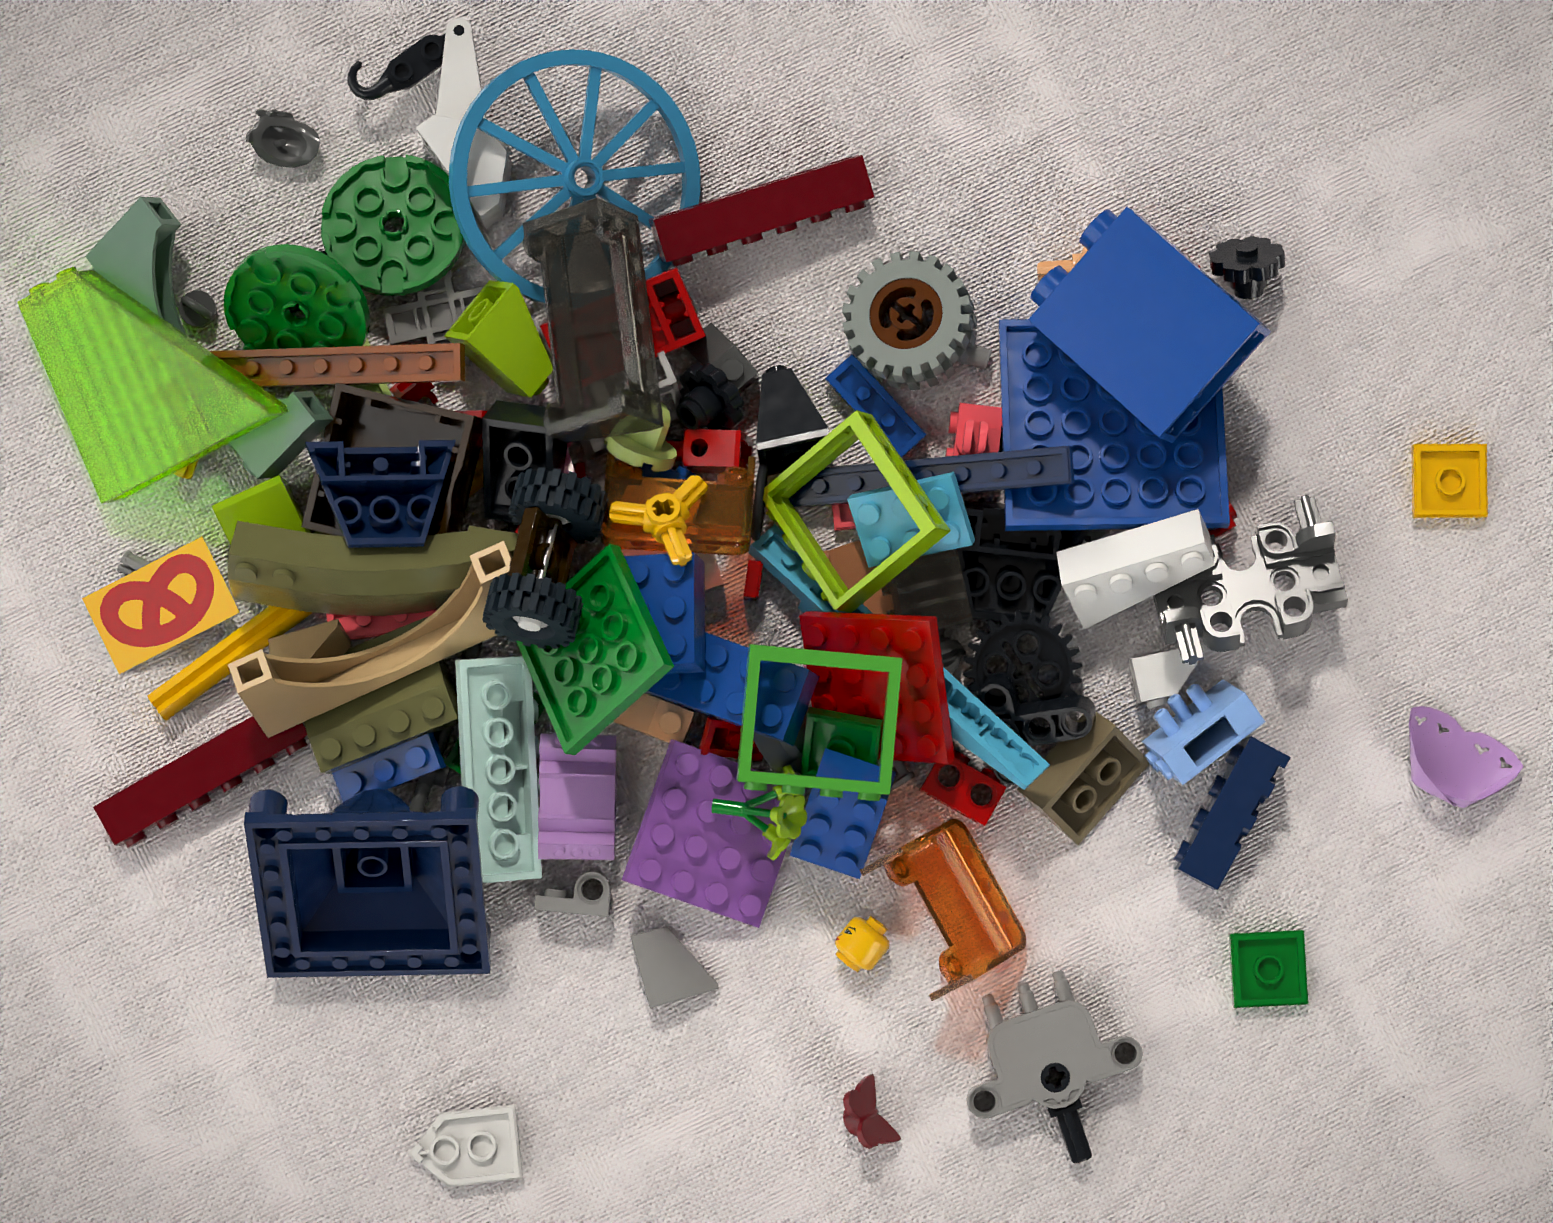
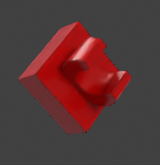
M431 382L397 383L389 389L398 398L418 402L422 397H428L433 404L438 402L436 395L432 392V389L435 387Z

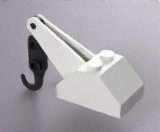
M463 18L452 19L448 23L444 35H427L392 59L379 81L371 87H363L357 81V72L362 67L361 61H357L352 65L347 74L348 86L356 97L363 100H375L388 93L412 88L442 66L436 115L428 118L417 126L416 129L423 144L448 176L451 149L456 132L468 107L482 90L473 31L470 23ZM477 129L469 152L467 186L510 181L512 165L509 155L512 154L509 145ZM508 193L469 197L472 211L485 229L504 217Z

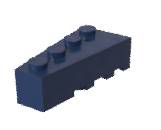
M1252 736L1243 739L1240 744L1237 743L1228 751L1224 760L1229 764L1223 777L1218 774L1216 775L1207 792L1212 798L1206 810L1200 807L1191 822L1190 827L1195 829L1189 842L1182 840L1173 857V860L1178 862L1174 870L1212 890H1218L1241 849L1242 844L1239 842L1242 836L1246 837L1257 820L1259 811L1256 809L1259 804H1263L1269 798L1276 785L1274 775L1278 767L1280 766L1285 769L1291 757Z

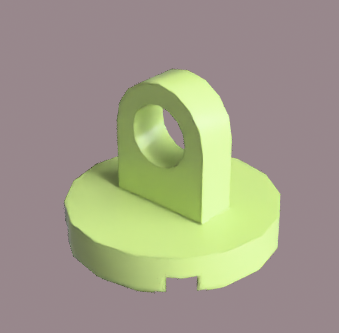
M650 400L636 406L631 414L628 425L611 426L607 429L603 440L605 445H607L608 452L619 460L641 468L643 463L651 464V470L655 472L671 469L677 457L675 448L665 441L671 422L670 412L662 402L657 400ZM648 409L652 410L657 417V425L654 429L650 428L645 421V414Z

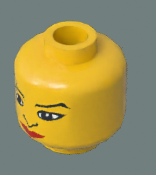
M870 916L867 921L861 917H853L835 940V945L838 949L835 954L842 962L856 972H859L860 969L871 970L890 947L889 940L884 935L888 929L873 916Z

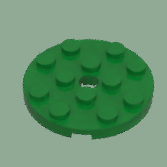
M380 155L360 162L350 168L336 181L329 191L321 212V238L327 255L342 265L354 277L362 290L377 295H407L430 287L453 268L466 242L455 219L450 198L449 176L432 162L412 155L386 158L384 155ZM398 217L404 221L401 232H389L384 229L385 223L390 218Z
M280 244L261 248L240 262L231 275L225 289L224 313L230 331L235 330L238 337L245 344L243 350L363 346L366 342L370 328V313L362 289L354 277L335 259L314 249L293 244ZM298 304L305 317H295L291 314L289 307H295Z

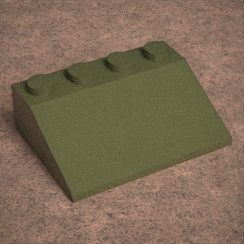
M426 618L353 646L344 655L363 651L388 642L414 628ZM445 660L438 661L305 721L308 739L321 773L332 774L427 733H436L457 725V692Z

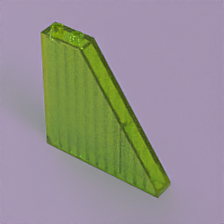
M76 267L64 269L55 275V281L50 284L49 282L41 283L28 290L30 295L17 302L101 504L122 501L289 412L283 402L94 270L77 271Z

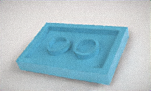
M950 472L917 480L951 530L921 556L973 545L975 538L955 473ZM891 486L852 494L847 499L868 567L880 565L920 532V529Z

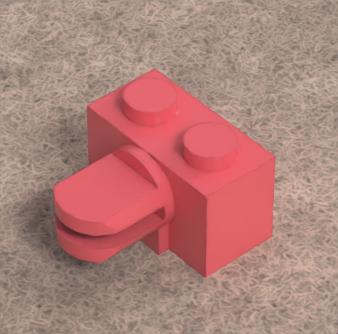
M960 403L958 412L951 411L948 433L955 434L954 448H946L945 457L999 452L1002 408Z

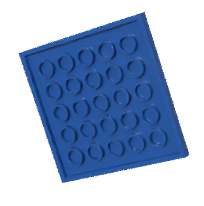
M1028 319L999 320L1002 451L1071 446L1074 468V484L1004 490L1005 531L1134 529L1199 509L1207 528L1229 527L1223 387L1178 438L1171 443L1156 436Z

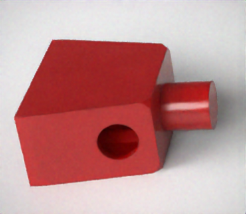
M685 429L684 439H666L677 452L675 461H682L683 466L691 472L751 476L754 440L741 430ZM708 446L707 452L701 456V451Z

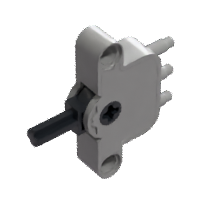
M1059 970L1052 974L1059 1001L1038 1008L1033 991L1030 990L1027 982L1017 985L1019 999L1024 1010L1023 1014L1003 1020L994 996L988 994L982 997L984 1011L990 1026L986 1038V1046L997 1078L973 1086L967 1094L966 1102L969 1110L975 1116L983 1119L1029 1105L1032 1101L1038 1102L1047 1108L1050 1118H1057L1071 1162L1080 1163L1092 1157V1152L1077 1109L1083 1108L1079 1096L1084 1091L1085 1083H1093L1137 1067L1141 1062L1143 1053L1139 1042L1131 1037L1117 1036L1100 1042L1091 1014L1085 1006L1075 1002L1068 979L1065 978L1064 972ZM1128 1042L1134 1049L1133 1058L1127 1063H1119L1115 1058V1049L1119 1044ZM1054 1067L1058 1072L1063 1071L1064 1074L1063 1077L1059 1078L1060 1085L1054 1087L1051 1082H1045L1044 1077L1049 1075V1068ZM984 1090L991 1092L994 1097L993 1106L987 1111L977 1110L973 1102L975 1095Z

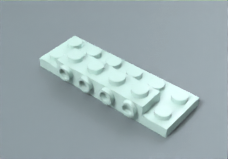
M523 656L455 660L461 785L472 789L479 797L478 832L483 883L542 878L541 859H538V795H540L539 773H537L536 758L540 756V742L538 737L535 736L534 721L538 719V704L533 699L532 677Z

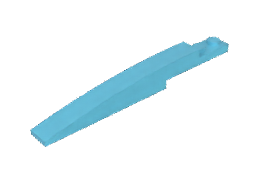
M776 524L760 536L759 540L750 545L748 553L757 561H761L763 567L801 600L798 607L801 612L849 613L834 610L828 601L822 599V589L816 581L809 578L801 566L803 560L797 551L795 552L787 546L782 538L784 532ZM863 604L852 612L873 614ZM943 667L952 738L1025 790L1050 764Z

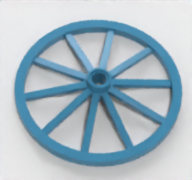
M569 49L547 52L520 61L493 78L479 92L464 114L454 138L449 164V189L455 219L460 232L471 252L490 275L498 281L514 283L520 289L522 296L531 301L564 309H580L660 274L672 265L671 261L662 262L658 253L642 271L628 280L596 195L650 230L652 229L649 219L654 217L603 185V182L682 173L680 210L699 204L700 167L695 142L685 118L672 98L656 81L634 65L617 57L595 51ZM558 66L589 67L579 155L576 154L534 72ZM601 71L623 79L640 91L649 101L591 159ZM523 78L566 162L483 118L492 103L518 80ZM658 110L672 133L680 162L602 170L601 167ZM479 129L559 172V175L467 186L468 158L476 130ZM578 168L587 175V184L584 188L579 187L575 182V172ZM552 187L561 188L559 192L494 251L491 249L478 228L469 197ZM571 197L551 288L547 289L515 273L502 259ZM584 201L617 286L595 293L563 292Z

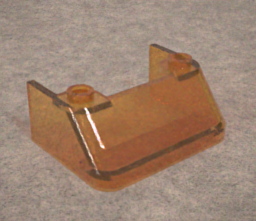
M608 452L604 491L608 494V503L601 529L602 544L605 546L613 544L620 546L621 549L667 552L664 544L657 542L651 533H644L643 526L612 523L609 519L610 506L614 501L646 504L647 499H651L657 494H673L687 479L642 477L643 471L641 468L634 467L621 460L615 461V456ZM748 456L747 470L742 467L732 466L719 473L717 481L703 480L707 484L708 489L689 509L690 517L685 521L687 531L684 536L691 552L699 554L742 555L750 551L755 456Z
M951 819L860 869L862 876H865L884 866L889 879L897 885L905 887L914 883L947 942L949 948L942 951L939 956V969L948 983L929 994L931 1001L975 980L1017 954L1026 946V934L970 831L958 819Z

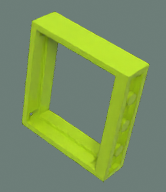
M858 410L853 412L764 488L763 501L768 509L766 514L771 520L778 522L784 532L782 534L784 542L790 549L795 552L797 551L803 560L801 564L802 569L822 589V599L828 601L832 608L838 611L852 613L951 531L873 415ZM857 440H860L920 529V532L848 590L788 498Z

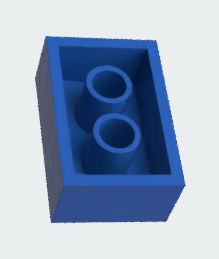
M692 552V560L682 567L679 565L674 566L668 554L624 556L674 664V667L667 674L705 672V562L695 552Z
M825 748L816 776L878 782L879 766ZM892 771L891 788L896 775L895 771ZM812 788L805 807L807 812L806 824L801 827L800 836L794 840L789 856L860 879L889 795L881 794L880 801L858 799V792L843 791L842 798L820 796V789Z

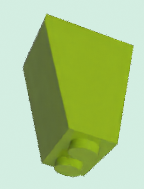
M489 280L444 335L451 343L465 344V356L507 393L531 398L533 395L540 394L549 383L548 376L554 368L520 289L514 283Z
M280 475L212 505V509L230 545L237 521L311 533L310 529L302 527L304 516L289 483Z

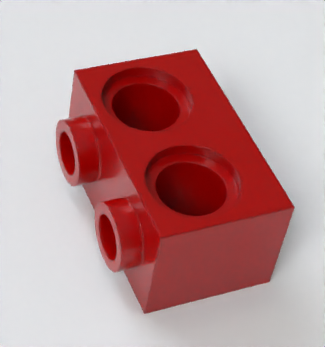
M954 750L955 759L949 764L934 763L919 791L984 827L1007 787L1000 784L1001 781L997 778L995 772L986 767H983L982 771L979 772L968 765L971 760L970 758ZM944 766L954 767L959 774L958 783L953 787L942 785L938 779V773ZM977 784L987 786L991 792V799L986 805H977L971 799V790Z

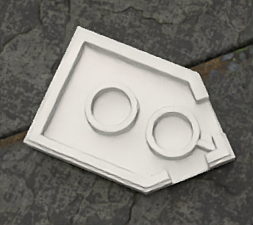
M515 1104L442 1112L408 1155L434 1174L447 1187L523 1179Z

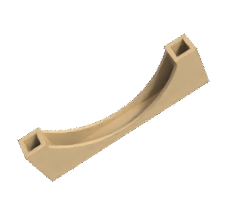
M501 541L470 555L472 564L461 586L452 593L448 600L423 622L388 642L352 654L318 659L279 657L265 654L263 649L228 664L238 695L266 736L269 738L496 636L495 630H489L486 627V623H483L482 618L493 578H500V575L505 573L509 575L510 561L513 557L505 542Z

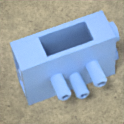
M1224 679L1207 692H1204L1199 684H1193L1188 687L1187 694L1193 701L1188 706L1179 694L1169 697L1167 703L1175 713L1174 717L1164 708L1155 713L1154 718L1161 727L1142 741L1149 751L1144 756L1157 773L1160 771L1167 780L1174 778L1184 785L1265 723V720L1246 693Z

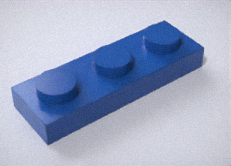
M853 354L825 378V381L854 412L858 410L873 415L901 458L926 437L927 434Z
M432 732L392 747L332 774L341 799L344 802L365 790L392 789L445 768L446 765Z

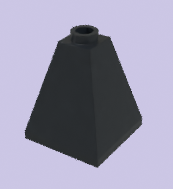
M784 365L772 366L762 374L756 447L759 465L766 464L768 466V476L785 471L830 433L827 424L791 368L787 369Z

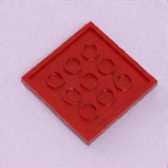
M806 611L799 616L804 649L902 658L894 761L949 764L955 759L937 617ZM806 665L807 669L820 676L811 698L812 707L880 719L884 722L888 672ZM881 733V741H880V750H879V758H878V760H880V755H881L882 733Z

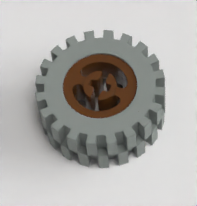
M900 251L890 253L891 263L884 265L881 258L874 260L871 263L875 271L869 275L862 269L857 275L861 283L857 288L850 284L846 294L851 301L850 304L843 303L842 313L846 318V322H842L843 330L848 338L847 342L857 359L881 383L886 379L889 385L894 388L901 389V384L906 383L910 390H920V382L927 381L928 385L933 387L939 384L936 376L944 372L949 379L956 373L953 367L954 363L958 361L964 365L969 358L965 349L967 346L973 348L976 341L973 329H977V318L973 311L975 307L961 278L957 277L954 269L947 263L943 267L939 258L930 254L927 260H923L918 251H910L909 259H903ZM894 302H897L901 311L909 317L914 315L918 324L924 329L927 328L928 324L925 315L926 311L932 308L934 315L930 327L921 335L915 324L909 320L903 322L900 314L892 307L889 312L892 324L889 328H884L886 312Z

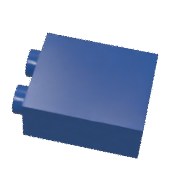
M1126 207L1119 216H1116L1110 209H1106L1082 233L1079 243L1088 251L1068 273L1058 265L1050 270L1036 285L1030 299L1039 308L1028 320L1156 436L1173 443L1272 331L1138 213Z

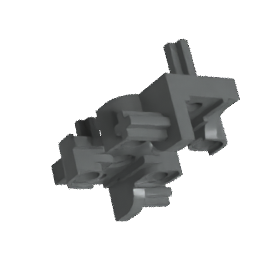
M1304 495L1301 496V499L1294 500L1293 502L1301 528L1296 536L1289 526L1280 522L1257 525V534L1251 536V546L1255 555V562L1249 569L1244 571L1230 569L1223 560L1222 550L1219 543L1215 542L1213 534L1210 535L1215 565L1153 595L1165 645L1178 644L1183 664L1189 662V665L1196 664L1198 660L1204 659L1199 639L1201 637L1204 644L1210 650L1216 652L1236 650L1239 647L1245 646L1241 620L1246 613L1251 611H1262L1269 615L1273 621V629L1277 639L1283 638L1284 640L1298 637L1309 630L1313 614L1347 607L1348 598L1334 549L1336 532L1333 521L1322 523L1315 497ZM1270 543H1279L1282 546H1284V548L1281 550H1272L1267 545ZM1286 575L1293 579L1295 585L1288 591H1281L1275 587L1274 580L1279 576ZM1213 590L1221 595L1222 601L1216 606H1208L1202 601L1201 596L1205 592ZM1295 608L1301 611L1302 615L1292 617L1285 613V611ZM1216 624H1225L1230 629L1225 632H1218L1212 627Z

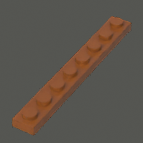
M462 343L196 351L211 370L237 388L336 385V383L363 385L465 381V344Z

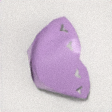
M1425 706L1411 708L1409 718L1411 781L1427 793L1455 807L1465 808L1498 792L1514 780L1522 770L1523 765L1517 756L1496 739L1483 733L1465 732L1453 717L1437 709ZM1417 716L1419 719L1426 717V721H1423L1419 726L1415 717ZM1437 723H1440L1442 728L1449 729V732L1439 734ZM1475 744L1480 745L1481 748H1489V751H1485L1480 755ZM1500 758H1504L1505 763L1511 765L1512 768H1501Z

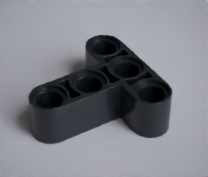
M996 672L989 675L985 679L978 699L1004 723L1010 725L1014 732L1029 746L1085 737L1090 732L1096 715V707L1093 701L1083 695L1020 704L1014 680L1005 673ZM993 688L1000 689L1005 693L1006 698L997 700L989 694L988 690ZM1073 711L1081 712L1087 720L1083 722L1073 721L1069 713ZM1042 717L1049 722L1050 727H1037L1032 719ZM994 769L997 778L1002 783L1015 785L1014 782Z

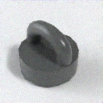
M193 290L181 297L179 313L189 326L203 328L214 321L217 314V306L214 299L208 293L201 290Z

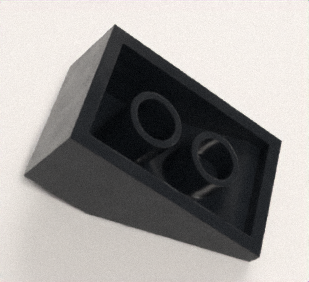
M496 400L482 417L485 519L512 522V518H509L508 513L516 480L521 472L526 473L528 469H533L537 472L538 468H546L548 471H553V468L561 469V473H564L568 443L567 409Z

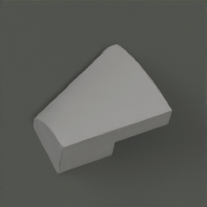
M667 926L630 936L650 1008L719 989L717 981L711 977Z

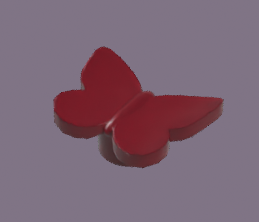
M874 1074L864 1077L856 1085L855 1090L845 1093L843 1098L845 1108L843 1113L844 1125L850 1134L857 1136L858 1141L863 1147L871 1149L879 1144H891L901 1140L896 1130L878 1114Z

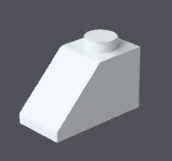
M1202 643V644H1201V647H1202V651H1203V653H1204V652H1205V646H1204V643ZM1179 649L1130 659L1128 662L1137 703L1147 702L1148 709L1168 705L1169 697L1179 693L1196 664L1189 665V662L1183 664Z

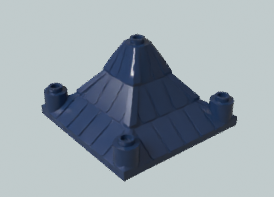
M464 786L451 787L442 794L440 811L425 813L411 811L410 807L401 798L388 790L372 789L365 790L344 801L334 809V812L297 815L287 814V799L277 791L270 789L261 790L252 795L249 812H245L244 828L267 978L490 974L491 927L486 919L478 832L479 797L476 792Z

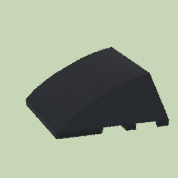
M983 501L964 503L975 541L971 546L957 548L956 552L970 618L1001 621V613L1004 612L1009 620H1014L1016 609H1019L1023 619H1028L1031 610H1035L1036 621L1040 622L1046 614L1049 615L1062 589L1056 552L1081 545L1090 530L1005 531L1004 504Z

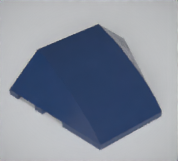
M419 440L417 447L344 448L343 441L306 442L305 446L348 548L424 546L452 456V447L455 446L456 440Z

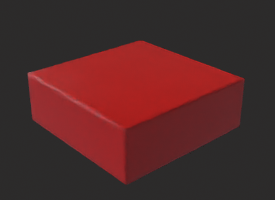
M748 561L743 599L756 601L759 598L763 571L761 561Z

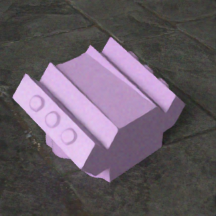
M540 733L538 859L614 860L617 798L616 736L597 735L576 755L564 753L556 734Z

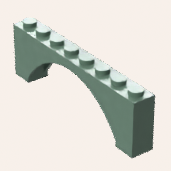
M140 197L85 257L93 266L92 270L95 276L106 283L114 293L116 303L121 308L127 310L135 320L137 330L143 336L149 338L156 347L158 357L176 373L181 387L191 393L200 404L201 413L207 419L213 421L221 431L222 440L238 453L243 460V466L246 471L257 479L274 478L306 448L305 443L312 442L333 418L312 391L292 392L288 398L284 399L255 395L239 389L222 379L200 358L182 327L173 293L172 254L175 233L181 226V223L160 197Z

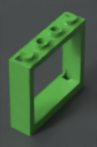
M749 644L736 780L738 782H745L744 789L767 791V784L782 785V793L805 794L806 787L820 789V796L842 798L843 791L858 792V799L880 801L881 794L890 795L902 658ZM760 661L888 672L878 782L751 771Z

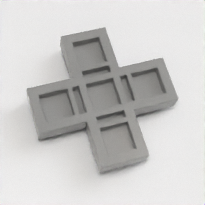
M449 271L438 282L418 291V301L384 308L383 313L390 345H400L427 339L428 344L451 343L444 335L483 287L455 293ZM465 356V367L471 366L470 359Z

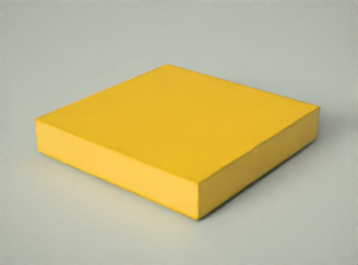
M1487 444L1411 445L1412 518L1488 517Z

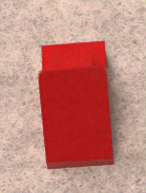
M708 716L699 746L701 755L712 753L720 757L738 759L741 727ZM753 740L751 761L762 762L763 755Z

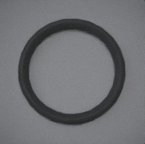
M764 463L759 465L751 525V538L754 541L760 539L765 503L763 495L768 477V466Z

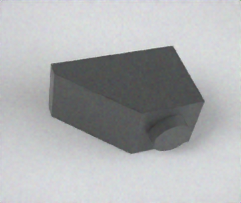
M710 323L704 328L705 337L683 347L702 366L710 363L716 368L721 369L726 374L727 381L736 385L741 394L758 379V371L735 344L714 324Z

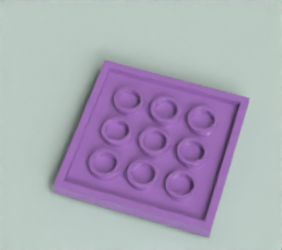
M671 739L622 880L759 928L787 848L780 853L776 860L772 861L767 857L772 842L762 835L763 831L743 817L712 813L713 799L746 802L773 791V787L776 785L767 784V791L744 789L745 782H738L736 780L737 762L712 753L701 755V749ZM805 787V794H803L804 798H805V795H806V792H807V789H808V788H806V787ZM775 798L755 807L771 810L773 807L779 806L780 800L778 801ZM756 816L765 824L768 825L771 823L775 827H777L775 822L771 821L770 818Z

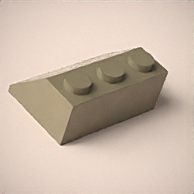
M1096 711L1090 732L1085 737L1058 742L1044 758L1050 764L1049 767L1025 790L1021 787H1018L1017 790L1043 816L1075 844L1079 845L1147 768L1149 762L1116 725ZM1083 714L1076 722H1083L1087 719Z

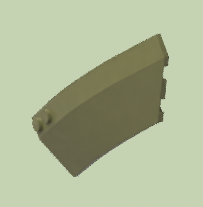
M237 521L228 553V582L234 600L305 612L357 616H387L426 612L438 609L461 586L472 564L470 555L504 541L513 557L518 533L469 525L468 531L428 535L424 546L348 548L343 536L314 534Z

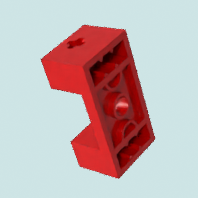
M677 266L643 280L639 284L540 325L569 394L658 357L657 353L662 351L665 353L706 336ZM619 320H627L633 325L634 334L628 341H619L613 336V325Z

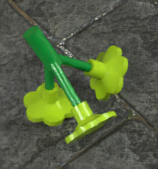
M790 765L783 767V773L795 774ZM776 785L773 787V791L746 802L713 799L712 813L743 817L763 831L762 835L772 842V846L767 853V857L772 861L777 859L792 839H797L800 836L801 827L807 821V812L803 809L806 806L803 794L782 793V785ZM775 798L778 801L780 800L779 806L773 807L771 810L755 807ZM756 816L770 818L771 821L775 822L777 827H775L771 823L768 825L765 824Z

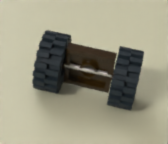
M538 468L537 472L533 469H528L526 473L521 472L519 474L508 513L509 518H512V522L515 525H520L513 558L510 561L509 575L506 573L501 574L500 578H493L490 584L482 618L483 623H486V627L489 630H495V634L500 637L507 636V640L514 643L521 641L523 642L522 645L530 647L531 644H535L538 648L546 649L547 645L553 649L560 648V645L566 647L570 645V642L573 643L575 641L583 608V599L581 596H576L577 592L572 588L565 589L576 543L585 544V540L592 542L601 533L608 503V494L606 491H601L602 487L599 484H590L591 479L587 477L578 478L577 473L571 471L568 474L561 473V469L553 468V471H548L546 468Z

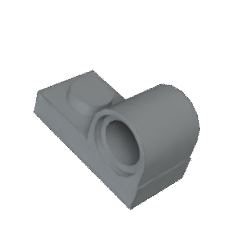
M587 872L578 878L574 887L573 899L566 898V890L544 889V896L535 895L534 910L610 917L611 884L603 874L597 872ZM589 879H598L603 885V893L596 900H589L583 894V885Z

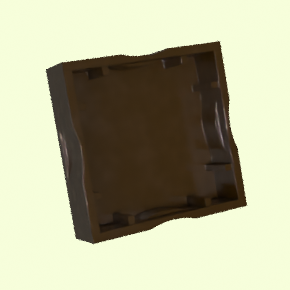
M336 383L329 410L333 420L325 427L324 442L343 441L344 448L417 447L419 440H456L455 446L452 447V456L428 535L461 532L481 449L482 418ZM316 472L313 477L302 527L330 535L343 536Z

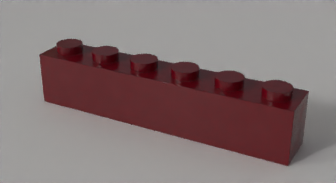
M854 155L649 219V223L661 261H671L672 266L675 267L694 261L692 254L706 250L707 256L727 251L729 250L727 243L741 239L742 245L762 240V232L775 229L777 234H782L798 228L796 222L810 218L811 224L832 218L831 211L844 207L846 213L867 207L865 200L875 198L863 155Z
M251 716L95 805L93 808L115 846L125 844L129 849L147 839L145 832L155 826L163 830L180 820L177 814L190 807L192 812L209 804L212 801L209 796L222 789L224 793H227L244 783L241 777L253 770L257 775L269 770L276 765L274 758L287 752L288 756H292L308 747L305 723L302 722L268 738L255 718Z

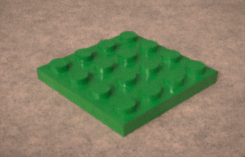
M608 544L566 583L565 589L572 588L577 592L576 596H581L583 599V608L575 641L573 643L570 642L569 646L564 647L560 645V648L556 649L547 645L546 649L538 648L535 644H531L529 647L522 645L523 642L516 641L565 754L576 755L674 667L620 546Z

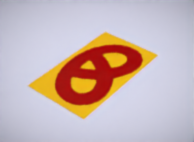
M203 536L82 598L119 674L240 613Z

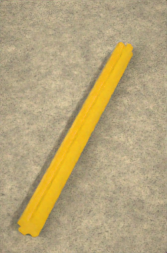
M483 449L479 453L469 497L484 487ZM268 606L147 695L148 699L164 720L170 719L230 674L228 664L266 648L269 645L268 639L285 634L313 612Z

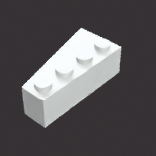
M1199 509L1056 552L1061 585L1084 630L1215 565L1209 531Z

